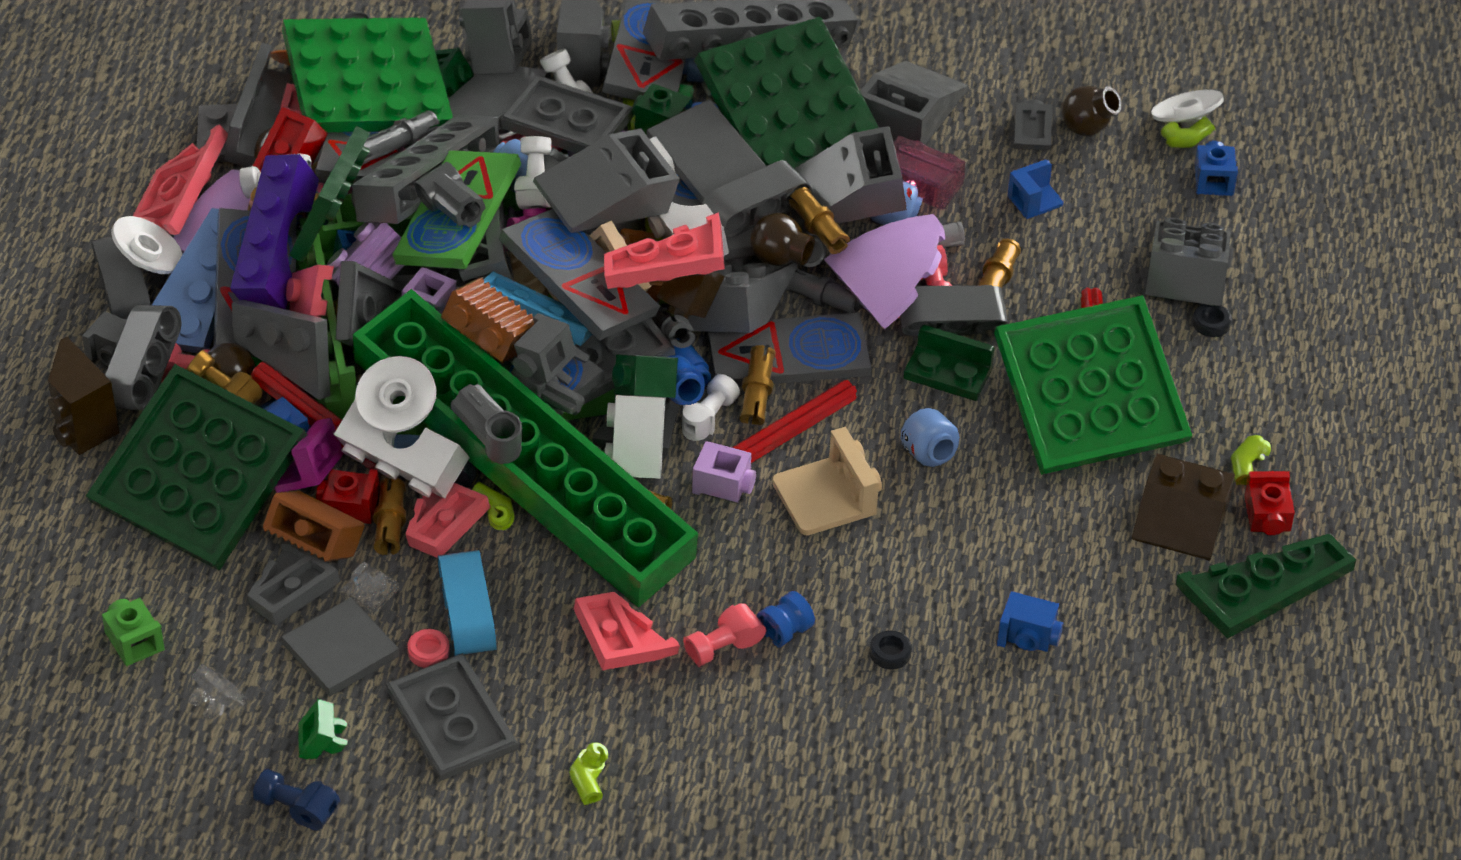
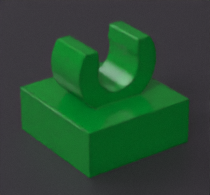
M318 699L298 723L300 758L317 759L324 750L334 754L341 752L346 747L347 740L334 735L342 733L347 727V722L334 717L333 703Z

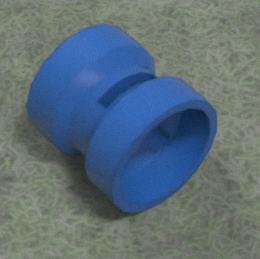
M790 591L781 597L778 605H769L757 614V618L766 628L765 636L770 637L773 640L772 643L777 647H782L793 639V634L796 632L804 633L815 624V616L810 604L800 593Z

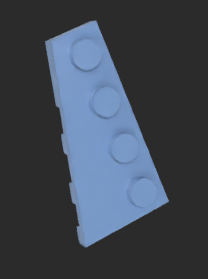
M211 208L152 304L173 306L179 311L182 326L176 343L184 352L199 353L201 350L209 349L214 336L217 221L219 211L216 208Z

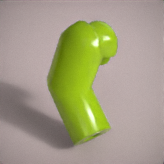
M1203 116L1189 128L1181 129L1177 122H1170L1162 128L1161 135L1167 140L1166 144L1171 148H1190L1215 131V127L1206 116Z
M1248 436L1232 454L1231 462L1236 485L1247 484L1249 472L1254 471L1252 463L1255 459L1262 461L1265 459L1264 455H1270L1271 445L1262 436Z

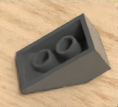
M561 0L557 26V51L566 48L571 59L566 67L575 82L580 80L588 86L601 87L602 75H607L610 63V54L604 53V48H609L610 26H604V11L597 0Z

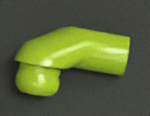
M477 482L472 490L488 497L491 507L487 511L490 525L496 530L510 528L515 520L511 499L487 485Z
M590 743L586 749H583L569 771L570 778L584 805L600 801L603 797L596 779L605 766V761L608 759V751L600 743Z

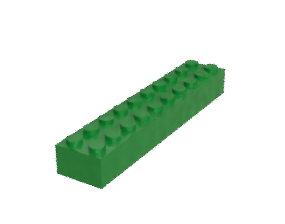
M412 289L353 334L354 362L365 371L378 361L395 356L409 357L426 366L436 384V400L431 412L423 422L437 434L459 444L470 457L468 461L638 608L696 558L698 532L481 347L441 319L442 314ZM469 384H479L504 411L512 412L518 416L522 426V451L515 461L508 464H499L489 459L485 453V445L451 410V402L456 398L461 389ZM398 396L396 398L403 402L406 397ZM500 436V437H497V438L506 439V438H509V437H507V436Z

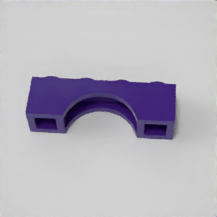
M300 154L265 156L230 290L239 300H248L282 309L287 307L286 286L288 280L292 278L287 254L289 228L297 213L311 212L319 178Z

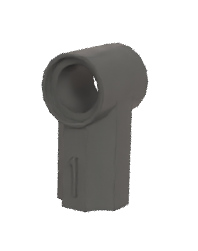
M443 163L414 182L417 195L430 211L433 212L439 209L457 225H467L469 228L481 221V215L486 209L483 199L464 184L459 172L451 163Z
M469 384L461 389L456 398L451 402V410L485 445V453L489 459L499 464H508L515 461L522 451V426L518 416L512 412L504 411L479 384ZM507 436V437H509V438L501 439V438H497V437Z

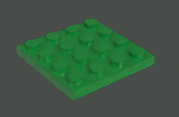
M426 18L283 19L282 34L301 114L315 120L327 133L353 132L356 126L367 132L384 131L392 127L393 123L399 119H411L427 110L432 111L439 120V124L434 126L440 127L453 118Z
M1143 295L996 327L994 335L1041 475L1189 442L1192 438L1190 426Z

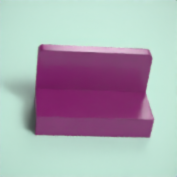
M331 418L317 420L307 431L308 436L299 441L291 450L294 461L274 488L276 493L319 485L344 453L341 451L340 441L334 436L336 430Z

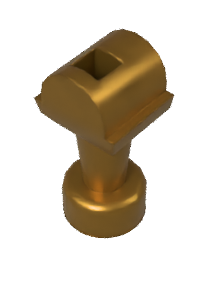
M201 350L194 357L186 369L253 404L262 397L261 387L251 379L252 376L247 373L238 372L232 378L213 367L215 359L204 350Z

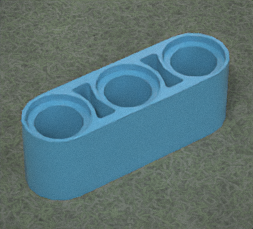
M479 550L438 555L439 576L442 577L445 608L448 609L451 641H454V656L462 653L465 655L496 650L493 616Z

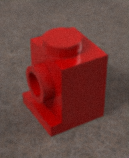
M331 469L328 480H323L317 486L316 499L363 523L371 524L380 496L378 470L370 469L369 474Z
M1289 471L1249 472L1244 497L1251 532L1277 535L1282 532L1291 531L1295 511L1289 484Z

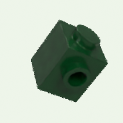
M652 83L643 95H639L634 101L632 115L635 116V130L642 129L647 135V129L692 108V98Z
M616 354V363L612 371L614 394L676 398L678 358Z

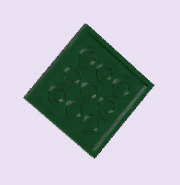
M821 16L700 52L694 59L720 112L766 166L784 160L795 169L852 133L879 128Z
M174 364L86 494V497L91 503L220 571L294 459L291 450L308 435L304 429Z

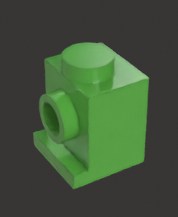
M141 598L131 602L127 599H119L109 606L107 612L102 614L105 634L126 667L165 650L161 625L158 621L154 620ZM145 638H148L147 641H144V642H142V643H140V644H137V645L131 647V644H134V643H136V642H138V641H141V640H143V639H145Z

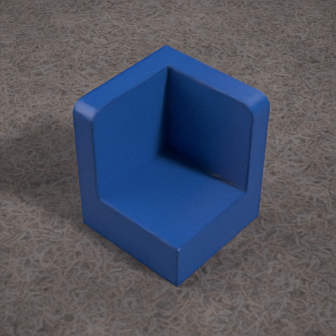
M1047 159L1010 172L1008 197L1026 219L1063 206V200L1049 185L1052 164Z

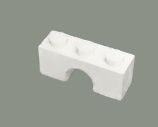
M354 400L334 433V436L344 445L341 451L360 463H363L365 458L375 462V469L393 480H396L398 475L410 481L408 486L423 496L430 497L431 493H434L445 499L470 458L460 445L425 428L413 445L402 449L394 448V440L398 432H383L371 427L361 417L356 406V400Z

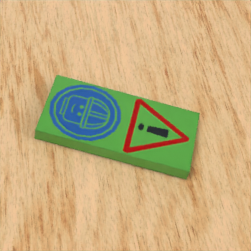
M449 150L443 163H451L459 172L464 184L483 199L486 209L481 215V221L470 228L467 225L459 226L441 210L437 209L432 212L421 201L392 254L396 265L466 269L521 166L519 155Z

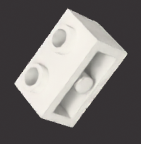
M616 395L615 403H608L607 427H614L613 443H606L605 454L632 477L661 478L665 398Z

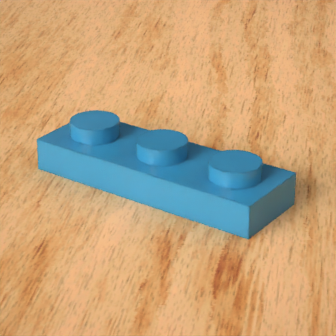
M494 271L483 279L484 283L489 282L490 287H495L497 292L501 291L503 296H508L509 301L514 300L515 305L520 304L521 310L526 309L527 314H532L534 317L539 313L569 324L574 345L582 346L593 335L562 303Z

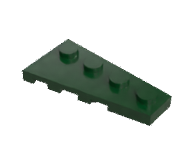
M358 126L354 129L319 193L289 256L303 263L325 220L333 222L370 151L369 148L364 146L370 134L366 130Z
M1326 534L1282 546V551L1266 555L1263 552L1248 555L1246 561L1227 566L1225 562L1211 565L1207 572L1193 575L1191 571L1177 574L1175 585L1228 639L1352 572L1355 568L1356 559L1331 534Z

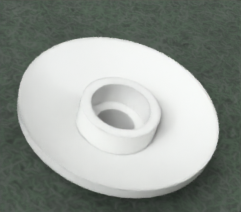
M1198 90L1179 94L1157 104L1152 109V116L1157 121L1181 123L1182 128H1189L1203 116L1219 107L1223 103V95L1216 90Z
M126 216L118 219L112 227L111 234L116 247L137 267L154 273L169 274L172 273L183 255L175 239L163 228L149 220Z
M403 356L389 357L373 364L362 375L356 388V406L361 417L371 427L390 433L406 431L420 424L431 412L436 400V384L430 371L421 362ZM396 397H406L403 402L393 404V400Z

